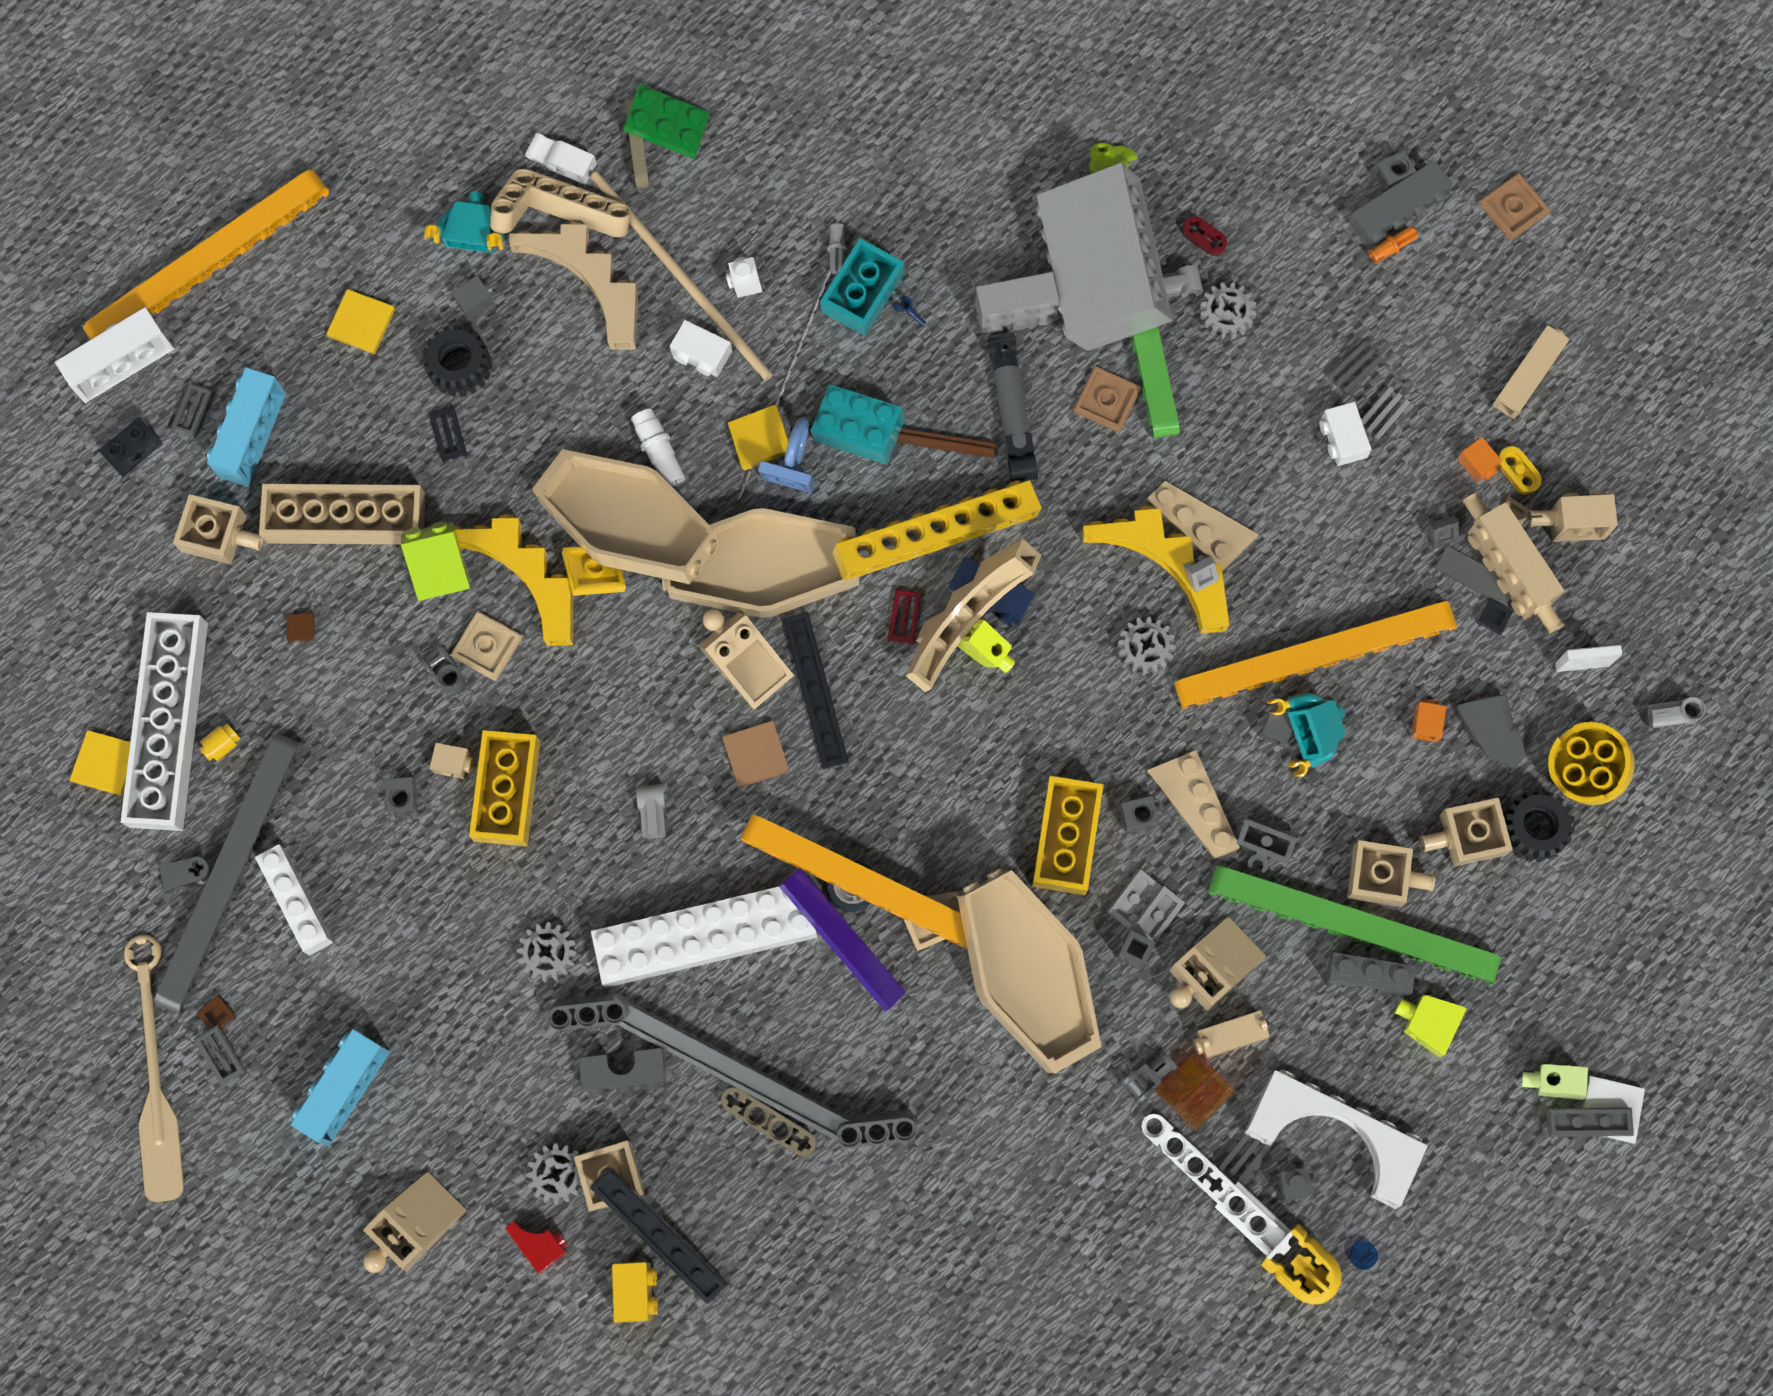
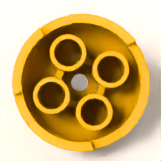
M1584 722L1574 725L1573 728L1556 739L1550 750L1548 768L1551 779L1565 796L1581 804L1600 805L1616 799L1627 789L1633 778L1635 760L1629 743L1615 729L1602 723Z

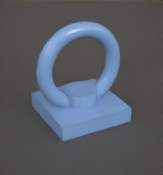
M801 417L795 423L784 460H780L778 466L761 461L758 472L763 480L813 494L815 487L812 475L802 473V466H800L809 431V421L807 418Z

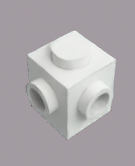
M740 257L734 260V262L728 263L730 273H726L729 289L735 288L737 298L762 292L753 257Z

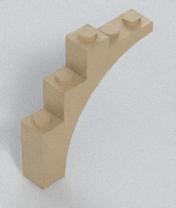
M580 222L561 224V234L553 231H545L542 234H532L528 231L509 233V245L512 252L534 254L550 259L568 268L584 281L596 296L604 312L607 324V340L610 349L636 350L638 306L636 283L628 280H619L617 283H613L614 262L612 255L604 251L589 253V231L587 225H583Z
M1022 538L983 560L974 580L953 591L945 611L924 622L916 640L920 644L906 677L924 692L932 689L946 661L967 632L1003 595L1034 574L1041 554Z

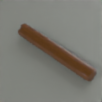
M901 428L896 442L989 458L994 457L996 450L994 442Z

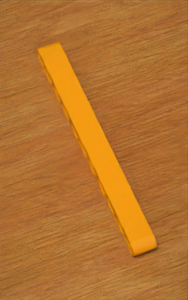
M314 170L303 172L89 319L83 327L85 333L92 340L105 332L110 325L120 323L146 307L150 314L160 312L170 305V301L176 297L179 299L191 290L190 287L196 283L200 284L211 277V273L218 268L221 270L234 261L232 258L238 254L242 255L253 248V244L260 239L264 240L276 232L275 229L277 227L286 225L296 218V214L311 208L322 196H328L329 189Z
M1449 601L1440 602L1189 676L1176 681L1174 686L1182 709H1188L1187 706L1197 703L1198 706L1212 702L1213 698L1232 696L1246 688L1248 691L1264 686L1263 683L1273 681V683L1289 679L1288 676L1298 673V676L1310 673L1317 667L1323 666V668L1337 665L1339 661L1344 659L1350 661L1364 657L1365 653L1371 651L1377 653L1390 649L1389 646L1395 644L1401 646L1414 642L1415 638L1423 636L1425 639L1440 634L1439 631L1449 629V631H1452L1458 625Z
M751 814L740 837V840L790 865L801 868V870L967 949L961 913L762 817Z

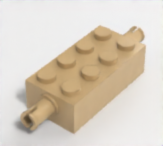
M1477 492L1463 500V504H1465L1475 519L1474 525L1468 531L1469 543L1475 550L1478 549L1483 556V564L1488 571L1494 570L1500 578L1497 580V584L1504 594L1510 593L1514 612L1518 616L1522 615L1524 620L1538 615L1548 630L1549 635L1561 629L1564 624L1551 606L1565 591L1508 504L1505 502L1495 509L1488 511Z

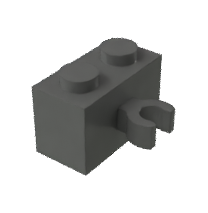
M1248 815L1237 844L1257 852L1250 857L1248 867L1251 868L1255 860H1261L1264 864L1261 872L1265 873L1269 867L1268 856L1288 864L1300 834Z

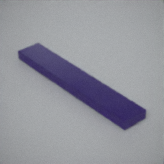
M801 868L796 870L779 886L884 1011L889 1010L906 993Z

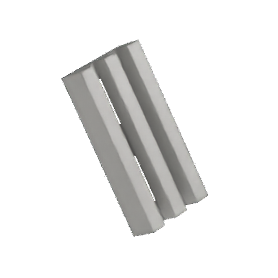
M1390 386L1361 419L1366 434L1378 442L1411 402L1407 399L1404 400L1401 394H1396ZM1391 396L1393 400L1369 427H1366L1365 424L1387 398ZM1397 402L1400 403L1401 406L1399 407V409L1392 415V417L1386 422V424L1380 429V431L1377 434H1375L1373 430L1390 412V410L1397 404Z

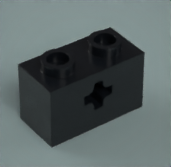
M138 417L98 451L124 477L163 445V443Z

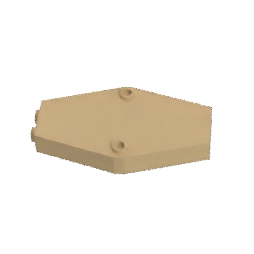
M562 449L532 489L538 502L595 562L603 566L690 584L694 577L700 575L705 562L716 553L720 543L715 530L656 470L648 466Z
M765 508L752 509L710 524L715 530L720 543L716 553L705 562L700 575L694 577L690 584L662 578L663 590H668L670 599L736 613L740 612L760 618L773 617L859 586V577L843 581L832 554L837 541L847 536H852V539L856 538V530L852 526Z
M999 868L987 874L988 880L981 884L975 881L963 887L964 893L957 896L975 990L981 1003L1046 1072L1057 1073L1101 1048L1083 951L1073 935L1012 870L1002 871Z

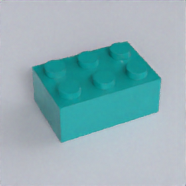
M859 238L820 301L821 313L866 337L904 276V262Z
M829 384L811 428V433L816 442L887 465L906 418L900 406Z

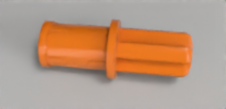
M1413 226L1407 227L1392 237L1388 235L1382 243L1367 251L1374 264H1378L1394 253L1398 254L1399 249L1417 239L1418 234Z

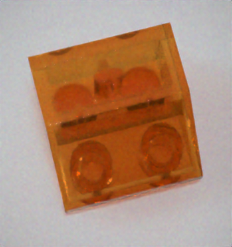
M1193 1053L1154 1092L1194 1132L1235 1090L1216 1070Z

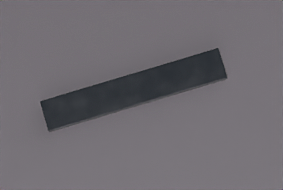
M805 612L783 618L822 768L824 770L847 764L849 761L809 613Z
M611 1166L590 1184L589 1188L706 1304L711 1302L727 1286V1282Z

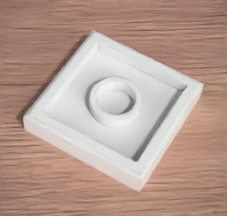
M1621 645L1569 649L1556 661V671L1609 667L1622 655Z
M1588 1076L1587 1095L1584 1098L1583 1108H1632L1634 1136L1604 1137L1634 1144L1636 1143L1645 1089Z

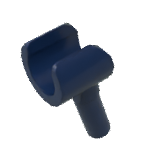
M907 296L899 297L904 302L905 307L903 308L899 303H893L895 311L906 312L923 327L926 321L912 308V299Z

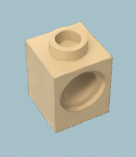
M436 743L429 769L435 774L445 776L454 774L453 777L465 779L466 773H471L474 758L470 757L471 753L466 748Z

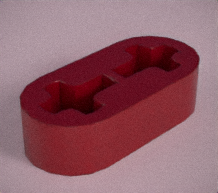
M1190 217L1185 221L1183 235L1188 241L1211 256H1219L1224 253L1227 246V238L1222 232L1199 217ZM1198 225L1200 233H1190V226ZM1216 239L1220 240V244H1219L1220 247H1219V246H1216V247L1212 248V247L1210 246V245H1211V241H1210V240H1212V241H1215Z

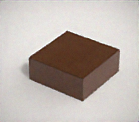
M313 613L286 615L288 642L315 641V615Z
M218 995L196 1013L209 1029L217 1024L223 1029L237 1017Z

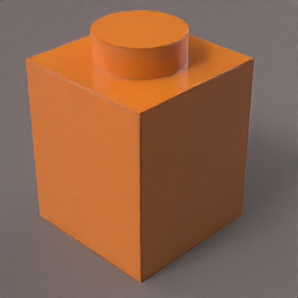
M1483 437L1463 450L1457 458L1477 483L1483 478L1486 481L1493 478L1499 472L1497 467L1502 462Z
M1430 699L1419 702L1415 707L1411 738L1438 742L1443 735L1446 706L1439 705L1438 701Z

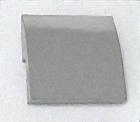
M1137 869L1106 912L1129 930L1156 942L1185 902L1168 888L1158 884L1143 870Z

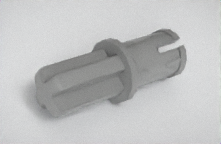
M834 223L829 226L830 242L827 251L830 253L831 274L839 272L845 262V253L847 252V246L845 245L846 226L840 223Z

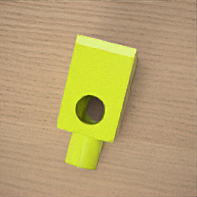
M978 620L957 645L984 667H998L1004 673H1007L1015 664V660L1008 655L1012 646L985 620Z
M1422 995L1419 997L1416 1005L1401 998L1394 1013L1408 1020L1403 1032L1441 1058L1445 1056L1467 1008Z

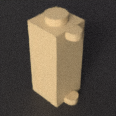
M1257 1011L1196 1032L1197 1038L1193 1039L1198 1055L1203 1054L1204 1059H1208L1266 1040L1270 1035L1265 1018H1263L1261 1011Z

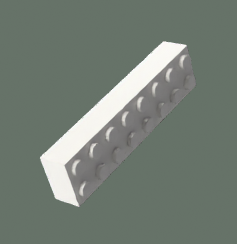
M147 612L121 814V823L129 828L183 831L208 623L200 615Z
M779 887L591 931L600 977L605 988L818 938L814 927Z

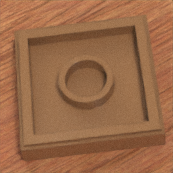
M1520 173L1514 175L1478 202L1509 241L1515 239L1551 212L1550 208Z
M1094 366L1073 412L1120 433L1142 387Z
M773 721L722 737L738 788L790 772Z

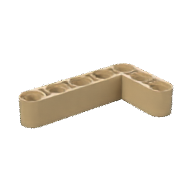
M527 169L516 170L491 205L490 226L497 233H508L513 230L528 207L571 222H580L583 225H587L590 229L613 237H623L628 233L630 208L627 205Z

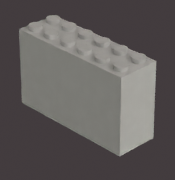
M1119 163L1037 195L1038 205H1036V210L1043 222L1044 228L1041 229V233L1048 245L1047 260L1053 268L1059 296V305L1057 306L1064 318L1062 329L1067 339L1089 351L1173 321L1141 179L1124 164Z

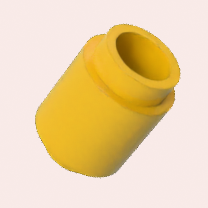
M226 723L222 727L219 725L200 741L203 746L199 750L209 761L214 758L218 762L237 746L236 743L241 738Z

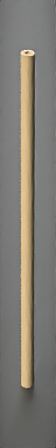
M598 171L590 175V179L607 198L625 204ZM630 210L629 224L759 375L765 381L770 379L773 375Z

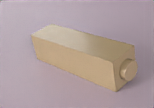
M1547 325L1492 406L1515 420L1570 339L1560 329Z

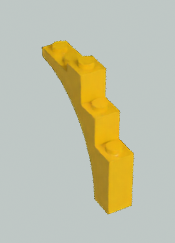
M1153 506L1140 507L1137 511H1134L1133 521L1117 519L1109 524L1093 521L1089 522L1087 526H1083V543H1108L1124 546L1144 554L1170 573L1190 600L1197 617L1200 634L1227 631L1229 619L1221 564H1215L1219 581L1195 592L1190 585L1184 564L1188 562L1191 566L1194 565L1191 536L1184 537V534H1172L1168 538H1164L1161 508L1154 509Z
M501 515L499 518H492V529L483 525L474 526L473 529H463L462 527L454 526L461 548L483 553L503 563L517 574L530 589L542 619L543 639L546 645H573V593L569 578L562 574L552 575L551 578H547L548 554L545 548L535 544L526 545L525 548H521L522 524L519 518H515L513 515Z

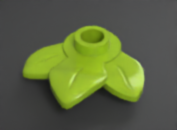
M1097 143L1090 149V158L1092 160L1089 164V170L1093 174L1119 163L1124 164L1128 168V162L1136 160L1138 156L1134 150L1126 146Z

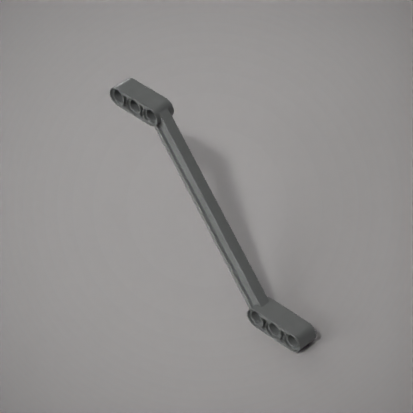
M619 993L556 1000L552 1003L547 1015L548 1024L555 1030L617 1024L837 1140L845 1148L911 1141L917 1134L916 1118L909 1110L902 1109L847 1116L639 1007ZM610 1004H618L622 1007V1011L617 1014L612 1013L608 1006ZM583 1007H590L594 1010L595 1014L587 1017L582 1014L581 1009ZM563 1010L567 1013L568 1017L559 1020L554 1016L553 1012ZM902 1121L911 1123V1127L907 1130H901L897 1125ZM875 1124L884 1127L880 1133H873L869 1129ZM850 1127L855 1129L856 1133L853 1136H845L842 1131Z

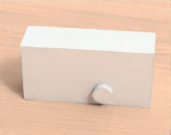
M144 307L120 323L110 325L105 332L55 361V364L73 391L84 403H87L174 350L159 324Z

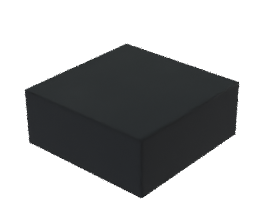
M1489 599L1477 624L1501 635L1513 610Z

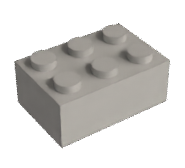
M1053 272L976 287L975 307L981 334H1000L1003 332V329L1008 328L1023 330L1028 327V324L1048 325L1054 319H1057L1059 297Z

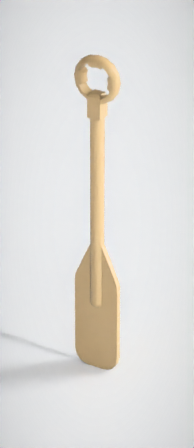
M141 934L128 941L124 948V958L126 964L138 972L150 1088L139 1121L144 1191L149 1200L163 1202L177 1199L182 1195L184 1191V1178L178 1119L161 1089L151 969L160 961L162 949L160 943L154 937ZM147 940H150L154 944L151 947L152 956H155L153 961L150 963H138L137 966L134 965L131 961L134 959V951L130 950L135 942L138 945L146 944Z

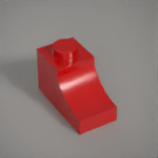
M514 1221L504 1228L538 1274H542L568 1253L564 1248L568 1243L559 1231L555 1234L552 1230H547L542 1234H533L523 1229Z

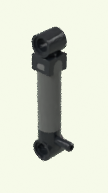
M1014 332L988 335L989 351H991L990 359L993 366L1009 473L1011 472V483L1015 481L1038 480L1034 445L1029 429L1017 358Z

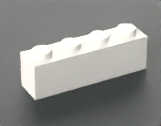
M279 844L256 856L255 859L302 951L310 956L334 943L287 850Z

